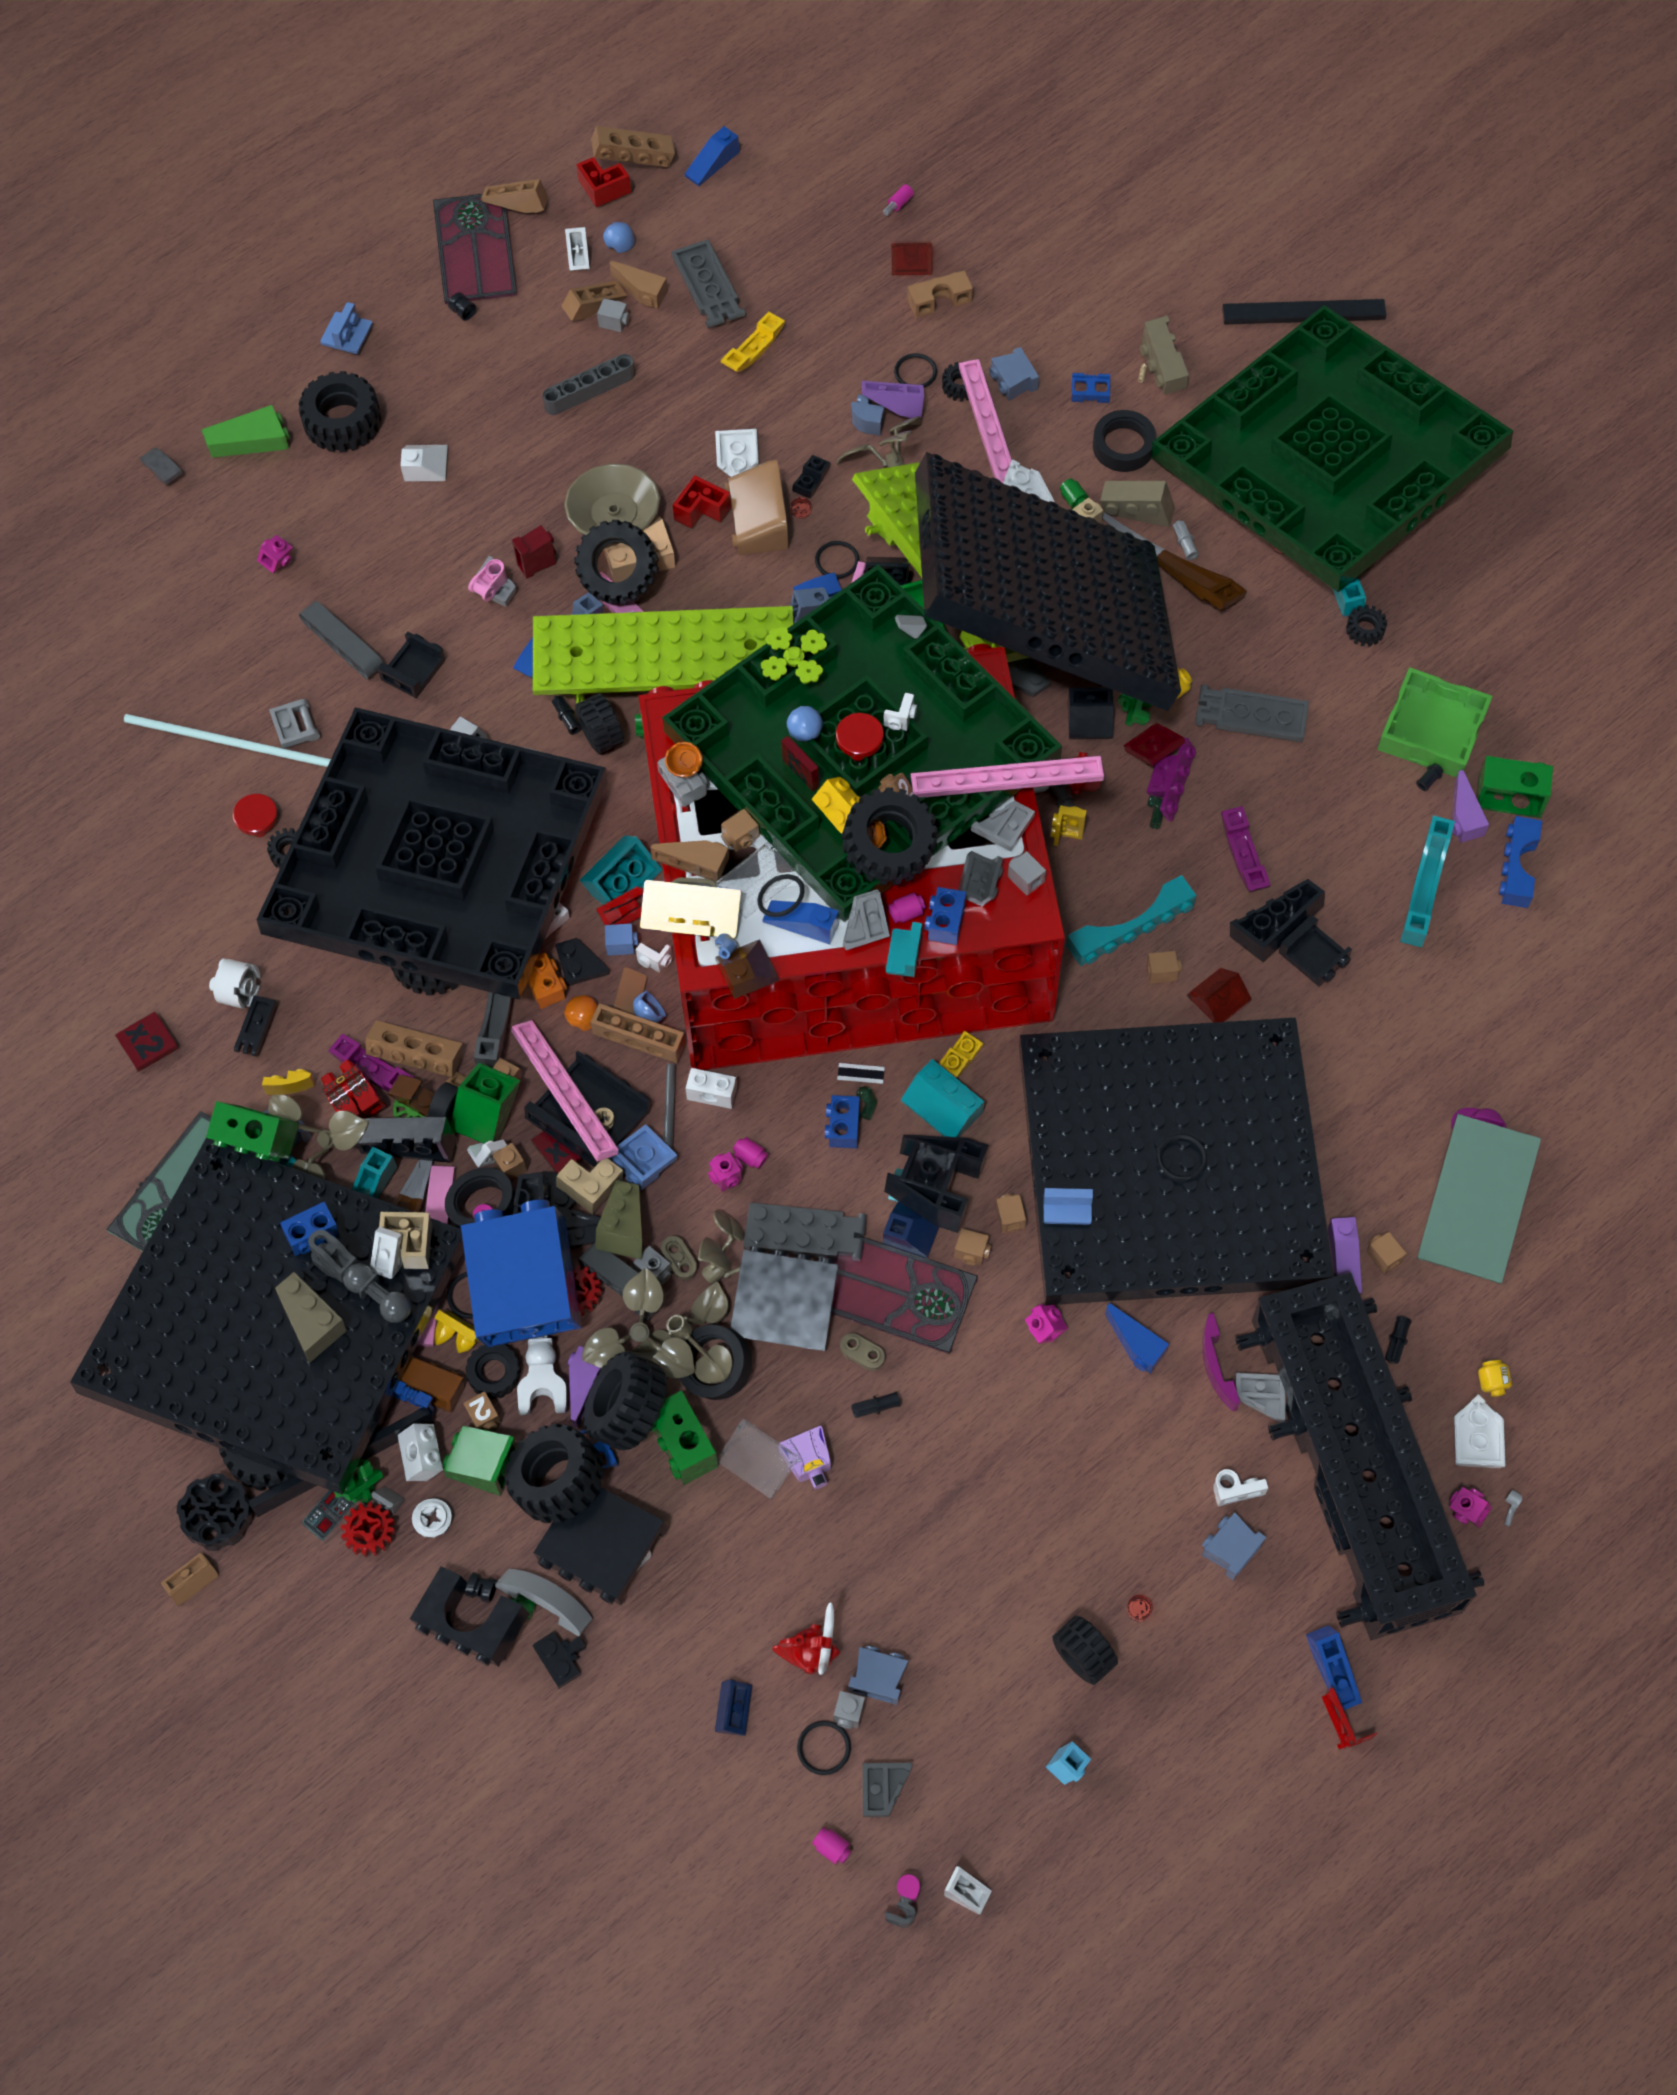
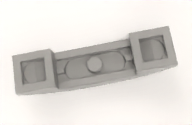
M508 1569L495 1584L496 1588L516 1599L521 1594L560 1617L558 1625L577 1636H580L592 1622L593 1618L576 1599L562 1588L538 1575L522 1570Z

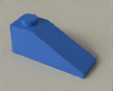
M723 126L707 141L685 172V177L697 186L703 184L739 153L738 135Z
M771 900L767 910L770 912H781L790 908L795 902ZM801 902L795 910L781 917L764 915L762 922L830 945L839 925V911L817 903Z
M1109 1303L1105 1316L1130 1360L1133 1361L1137 1369L1143 1372L1146 1370L1151 1374L1167 1353L1169 1344Z
M1328 1625L1306 1634L1313 1658L1328 1691L1330 1688H1334L1343 1710L1361 1704L1362 1700L1339 1632Z

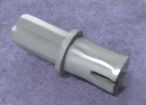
M1176 521L1173 524V529L1178 538L1177 543L1182 547L1186 559L1193 560L1199 556V552L1193 542L1194 537L1189 533L1184 521Z

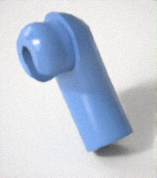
M722 933L715 940V945L720 944L718 949H720L719 956L722 959H728L737 949V944L729 934Z

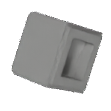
M896 615L895 617L898 627L916 639L927 626L922 616Z
M387 1487L373 1491L371 1494L375 1503L381 1504L383 1508L393 1514L398 1511L405 1500Z

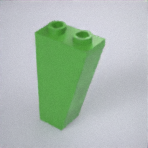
M272 405L201 429L212 458L289 449L287 440L290 439L286 427H281V424H283L279 412L275 413Z

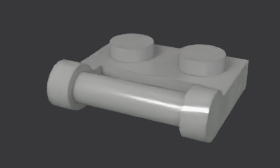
M300 699L269 709L283 749L305 741H316L320 738V734L315 729L308 710L309 703L306 699ZM294 712H300L306 731L300 732Z

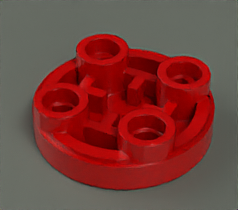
M854 713L843 718L837 726V744L853 760L860 761L864 757L871 756L883 745V727L872 715Z
M263 794L247 795L241 798L233 809V820L236 827L247 835H255L259 838L264 837L274 827L279 816L274 801Z

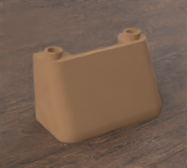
M767 461L728 478V482L724 483L725 490L731 494L736 533L732 534L733 547H737L738 555L788 549L787 520L778 461Z

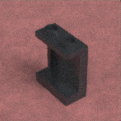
M407 631L405 634V644L388 665L382 662L378 672L381 681L417 699L444 664L445 657L443 649L438 644L430 643L419 634H412Z
M1311 914L1281 942L1278 953L1320 987L1324 982L1329 983L1335 977L1336 971L1340 967L1343 969L1349 964L1352 949L1348 946L1344 950L1317 927L1318 919Z

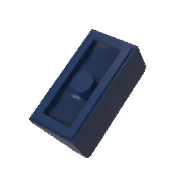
M731 1679L721 1683L715 1732L740 1736L746 1735L752 1691L751 1684Z

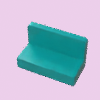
M912 922L911 931L893 929L886 973L915 977L922 935V923Z

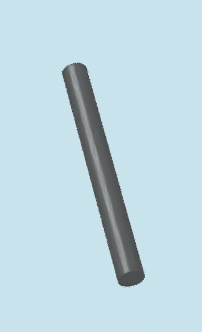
M667 1064L664 1142L673 1150L676 1065Z

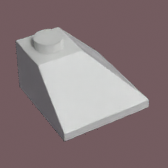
M406 445L402 449L401 470L404 481H446L448 445Z

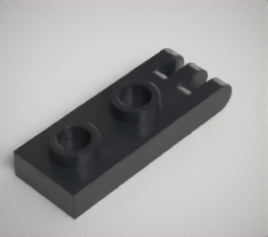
M254 995L235 1043L234 1052L239 1053L244 1045L243 1054L248 1055L251 1047H253L251 1056H258L277 1006L276 1000Z

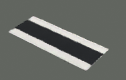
M839 1063L837 1080L883 1084L885 1067Z

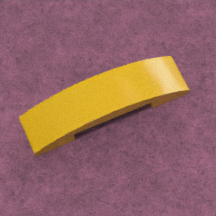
M768 311L757 323V329L737 350L732 348L721 359V363L736 372L748 368L770 347L783 328L785 320Z

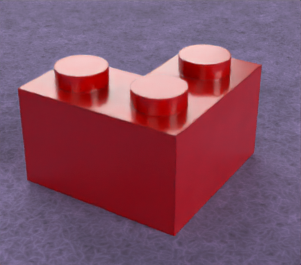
M592 157L576 164L578 181L595 207L631 193L630 177L621 163L602 170L596 159Z
M694 475L672 505L674 520L691 529L702 514L721 522L731 509V494Z

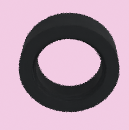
M1131 410L1110 412L1103 416L1095 426L1093 436L1094 455L1102 465L1111 470L1119 472L1138 470L1144 467L1152 458V442L1156 439L1155 428L1147 417ZM1128 428L1142 436L1144 445L1134 453L1122 454L1111 450L1105 443L1104 438L1114 429Z
M483 1167L468 1171L455 1180L445 1197V1211L454 1227L461 1229V1225L475 1223V1219L462 1215V1206L468 1196L485 1187H494L501 1190L502 1199L496 1209L503 1211V1217L513 1215L516 1190L507 1175L498 1169Z
M705 1325L692 1331L691 1337L701 1347L711 1340L722 1339L732 1350L734 1363L730 1376L720 1384L714 1386L705 1385L697 1378L695 1371L689 1376L680 1378L682 1384L691 1393L711 1400H722L735 1395L747 1382L752 1367L751 1352L744 1338L737 1332L719 1325ZM687 1339L684 1341L691 1348L695 1368V1358L698 1353V1350Z

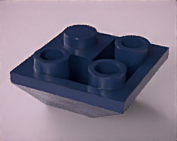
M898 1201L889 1216L883 1232V1244L928 1258L939 1227L933 1225Z

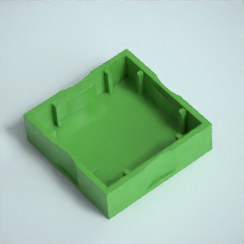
M1409 667L1377 750L1425 767L1434 763L1438 764L1443 769V773L1457 777L1460 770H1465L1493 696L1465 686L1448 683L1439 677Z

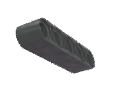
M621 354L547 388L542 395L545 411L550 415H557L632 380L635 376L633 358L628 354Z
M315 600L299 613L302 622L365 679H369L378 671L379 666L383 662L382 659L318 601Z

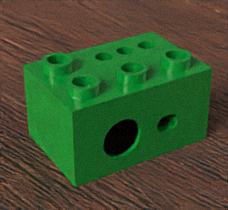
M1486 756L1478 776L1476 798L1481 809L1541 818L1551 797L1553 766L1541 762L1532 763ZM1522 794L1528 798L1529 805L1526 808H1517L1512 803V797ZM1494 795H1500L1503 799H1495Z
M216 1101L206 1138L214 1140L213 1145L227 1148L229 1144L235 1146L234 1151L244 1154L253 1151L256 1152L255 1157L279 1162L280 1158L289 1159L299 1122L240 1105Z
M680 1391L664 1399V1406L660 1410V1416L655 1421L652 1432L656 1433L658 1437L657 1442L661 1450L666 1452L669 1458L668 1462L671 1466L669 1468L675 1480L680 1479L683 1485H686L718 1468V1462L714 1448L686 1397ZM689 1445L696 1446L695 1448L690 1450L686 1449Z

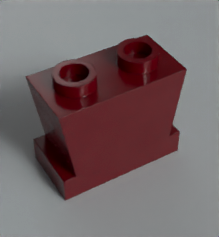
M542 525L521 538L518 536L512 539L516 564L526 579L534 576L533 573L556 564L555 555L557 553L552 544L554 543V538L550 531H545Z

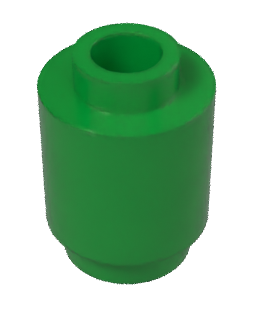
M1072 478L1067 479L1060 486L1061 495L1072 509L1089 497L1079 482L1074 481Z

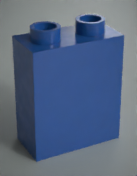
M547 1200L525 1202L521 1205L522 1213L504 1217L501 1210H484L474 1215L475 1223L461 1225L475 1335L487 1347L582 1328L566 1218L555 1206L550 1207Z

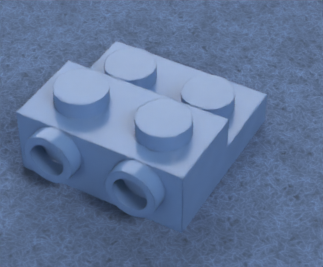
M644 1125L617 1145L619 1149L618 1155L610 1157V1160L623 1170L627 1182L639 1185L641 1191L659 1178L661 1171L677 1160V1154L647 1125Z

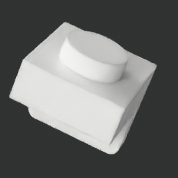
M904 694L899 712L885 710V726L893 730L902 729L907 731L910 718L914 719L917 712V705L914 704L913 694Z
M642 943L636 948L638 962L643 967H650L659 973L664 967L669 966L673 958L671 946L666 945L660 954Z

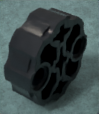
M211 1474L208 1478L196 1479L187 1486L185 1495L177 1504L176 1513L179 1515L180 1528L192 1543H197L206 1550L219 1551L227 1545L234 1546L244 1538V1532L253 1521L254 1511L249 1504L250 1496L238 1481L228 1479L223 1474ZM224 1484L222 1491L214 1492L217 1485ZM200 1498L203 1503H199L197 1499ZM228 1522H232L234 1527L232 1528ZM217 1532L213 1540L206 1541L209 1533Z

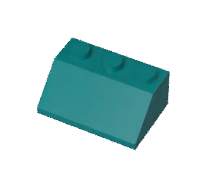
M624 835L580 879V882L592 897L604 905L636 886L644 889L645 881H652L663 869L655 860H652V855L637 836ZM630 900V901H628V902H626V903H624V904H621V905H619V906H617V907H614V908L610 909V911H612V910H614V909H617V908H619V907H621V906H623V905H626V904H628L629 902H631L632 900Z
M933 1059L916 1074L901 1098V1102L943 1137H960L984 1112V1101Z

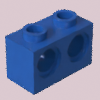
M942 887L937 888L936 896L932 895L929 909L933 910L932 915L927 916L925 922L928 940L957 945L966 906L965 891ZM944 904H950V905H952V906L946 907V906H943V905H944ZM944 924L947 927H939L938 925Z
M831 1096V1104L827 1103L826 1117L830 1118V1125H825V1139H829V1147L857 1148L859 1096ZM839 1109L848 1110L845 1114L838 1113L837 1111ZM838 1130H845L847 1133L845 1135H838L836 1132Z
M325 1202L280 1222L283 1233L295 1256L311 1251L308 1240L310 1235L317 1230H325L333 1237L340 1235ZM321 1223L327 1224L325 1227L322 1228L317 1227ZM298 1234H305L302 1238H295ZM319 1238L316 1240L315 1245L318 1246L322 1243H327V1241Z

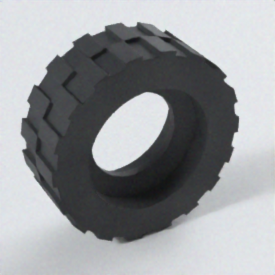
M481 1345L468 1357L465 1369L466 1376L476 1394H481L485 1391L490 1399L503 1398L517 1387L518 1380L520 1381L521 1377L520 1365L515 1353L509 1350V1347L506 1345L493 1347ZM498 1360L503 1363L505 1374L499 1381L489 1382L482 1377L481 1370L486 1362Z

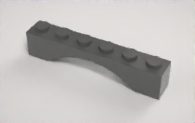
M488 993L485 1015L477 1036L474 1052L476 1065L481 1063L493 1068L499 1058H502L512 1003L511 997Z

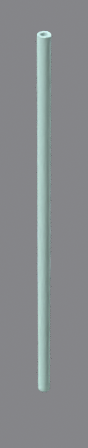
M125 714L124 716L125 723L327 767L331 760Z

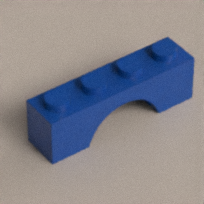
M1515 816L1513 823L1508 824L1506 837L1510 838L1509 843H1506L1504 848V856H1507V862H1503L1501 875L1505 877L1499 887V895H1502L1501 904L1528 908L1533 899L1535 878L1524 871L1519 858L1524 853L1536 850L1540 841L1542 820Z

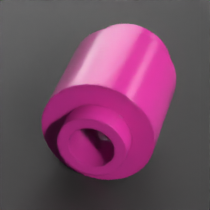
M914 892L893 900V903L888 905L894 923L899 921L903 923L923 915L922 910L926 908L921 895L916 896Z
M745 1137L743 1140L741 1138L738 1139L733 1147V1151H735L734 1157H737L751 1168L755 1167L758 1170L763 1166L769 1155L765 1152V1148L748 1137Z
M825 1827L820 1830L812 1842V1845L816 1847V1851L835 1865L839 1862L844 1864L852 1852L849 1849L850 1842L834 1830H828Z

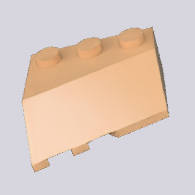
M657 515L650 525L642 531L646 533L656 547L655 551L659 557V562H657L659 572L675 568V559L663 519ZM618 542L610 544L604 549L614 582H621L627 579L633 573L636 566V556L632 548Z

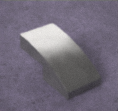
M157 447L139 458L142 464L150 469L155 477L165 485L183 474L180 468Z

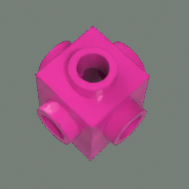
M275 535L272 539H266L263 542L257 562L274 574L281 566L286 567L292 559L290 555L293 547L287 541Z
M730 1152L724 1155L719 1154L709 1162L710 1172H708V1176L714 1185H718L721 1192L736 1186L742 1181V1164L737 1157L733 1158Z
M1040 1304L1031 1310L1032 1314L1025 1319L1030 1333L1036 1338L1038 1344L1053 1342L1068 1330L1062 1319L1061 1312L1055 1305L1044 1306Z
M1462 1487L1460 1491H1456L1453 1494L1449 1508L1455 1513L1453 1517L1466 1525L1470 1522L1480 1528L1493 1507L1483 1499L1485 1495L1478 1490L1471 1488L1469 1491Z

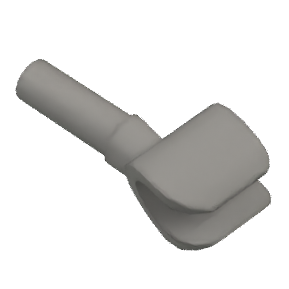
M1512 1490L1505 1500L1511 1504L1504 1525L1509 1527L1514 1513L1522 1501V1496L1515 1490Z

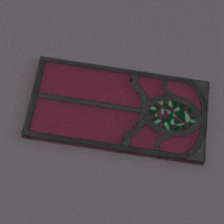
M483 194L433 200L445 304H448L450 298L458 292L464 294L467 300L471 301L517 295L507 210L504 207L482 202L481 197Z
M855 1236V1238L863 1240L861 1260L853 1261L851 1259L852 1256L838 1255V1259H835L834 1264H838L840 1267L837 1273L831 1314L950 1354L974 1286L978 1281V1276L865 1237Z

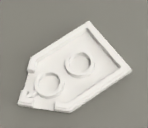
M757 429L715 431L718 468L732 477L759 465Z
M1012 459L1003 483L1009 486H1016L1028 494H1036L1045 501L1055 502L1040 473L1032 468L1029 470Z
M1478 1394L1454 1416L1455 1464L1468 1467L1503 1468L1505 1467L1504 1419L1497 1412H1494Z

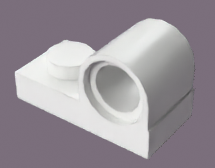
M382 1227L375 1231L370 1269L373 1273L392 1279L403 1264L400 1249L402 1234Z
M1229 1469L1220 1471L1213 1485L1218 1507L1265 1495L1268 1490L1266 1479L1258 1480V1478H1251L1244 1481V1484L1241 1485L1239 1477L1234 1471ZM1228 1480L1231 1482L1232 1487L1224 1488L1220 1481Z

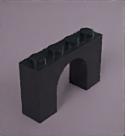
M440 1566L409 1618L416 1625L415 1630L425 1636H428L429 1633L435 1635V1640L445 1646H448L449 1643L455 1645V1650L465 1656H468L470 1653L475 1655V1659L485 1666H489L491 1663L499 1667L528 1618V1611L521 1604L501 1595L483 1625L468 1632L455 1630L452 1623L453 1612L466 1590L467 1582L462 1576Z

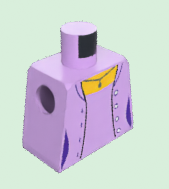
M821 1426L778 1443L781 1456L799 1482L810 1479L815 1490L828 1484L823 1473L831 1469V1462Z

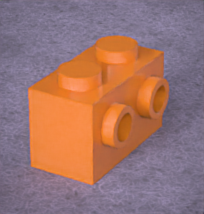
M546 952L538 955L528 979V985L540 1009L564 1000V990L567 989L563 978H558L555 973L558 969L554 959L549 960Z

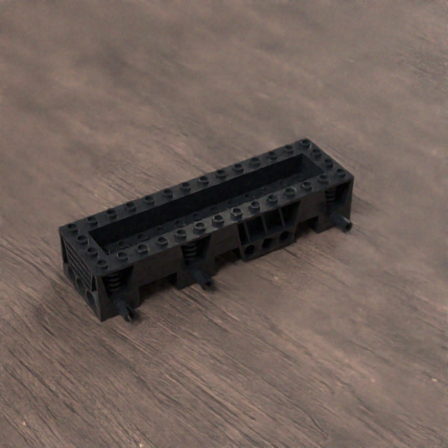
M1350 1272L1259 1298L1252 1318L1255 1331L1235 1336L1236 1345H1239L1237 1347L1239 1351L1259 1345L1262 1348L1267 1363H1275L1288 1398L1285 1406L1288 1421L1269 1425L1268 1431L1269 1434H1272L1270 1437L1274 1441L1293 1435L1301 1454L1306 1452L1309 1454L1316 1473L1314 1490L1338 1555L1346 1554L1357 1583V1587L1353 1592L1357 1607L1336 1612L1337 1620H1341L1339 1622L1341 1628L1362 1621L1371 1641L1462 1614L1477 1596L1474 1588L1484 1586L1483 1577L1479 1578V1576H1482L1479 1570L1470 1574L1467 1572L1402 1403L1412 1401L1411 1392L1407 1393L1410 1391L1408 1386L1396 1389L1368 1314L1377 1313V1305H1373L1375 1303L1373 1298L1362 1301ZM1312 1336H1320L1324 1344L1315 1346L1310 1338ZM1335 1380L1339 1382L1341 1389L1338 1391L1329 1389L1328 1381ZM1348 1425L1356 1427L1358 1434L1356 1436L1347 1435L1345 1427ZM1365 1471L1372 1472L1375 1475V1481L1366 1482L1362 1478V1473ZM1384 1517L1389 1518L1393 1523V1528L1384 1529L1380 1525V1519ZM1407 1565L1411 1570V1575L1408 1577L1401 1576L1398 1572V1566Z

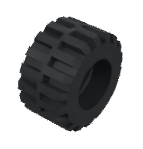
M601 693L575 704V712L579 724L589 744L598 754L624 742V735L618 718L608 700Z
M1075 1615L1052 1636L1054 1646L1066 1664L1081 1679L1092 1685H1096L1118 1665L1116 1654L1105 1637L1089 1621Z

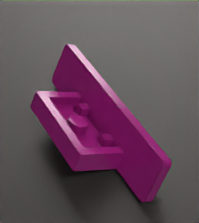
M1184 738L1185 744L1180 746L1178 755H1167L1155 764L1146 791L1149 797H1163L1160 811L1167 821H1173L1178 810L1179 800L1184 792V785L1189 776L1193 758L1196 755V749L1188 738Z

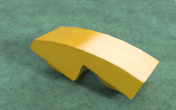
M964 1031L953 1048H949L939 1064L955 1078H958L974 1060L984 1044Z
M303 1069L288 1071L287 1079L274 1075L264 1077L262 1082L266 1095L292 1094L307 1090L315 1085L312 1074Z

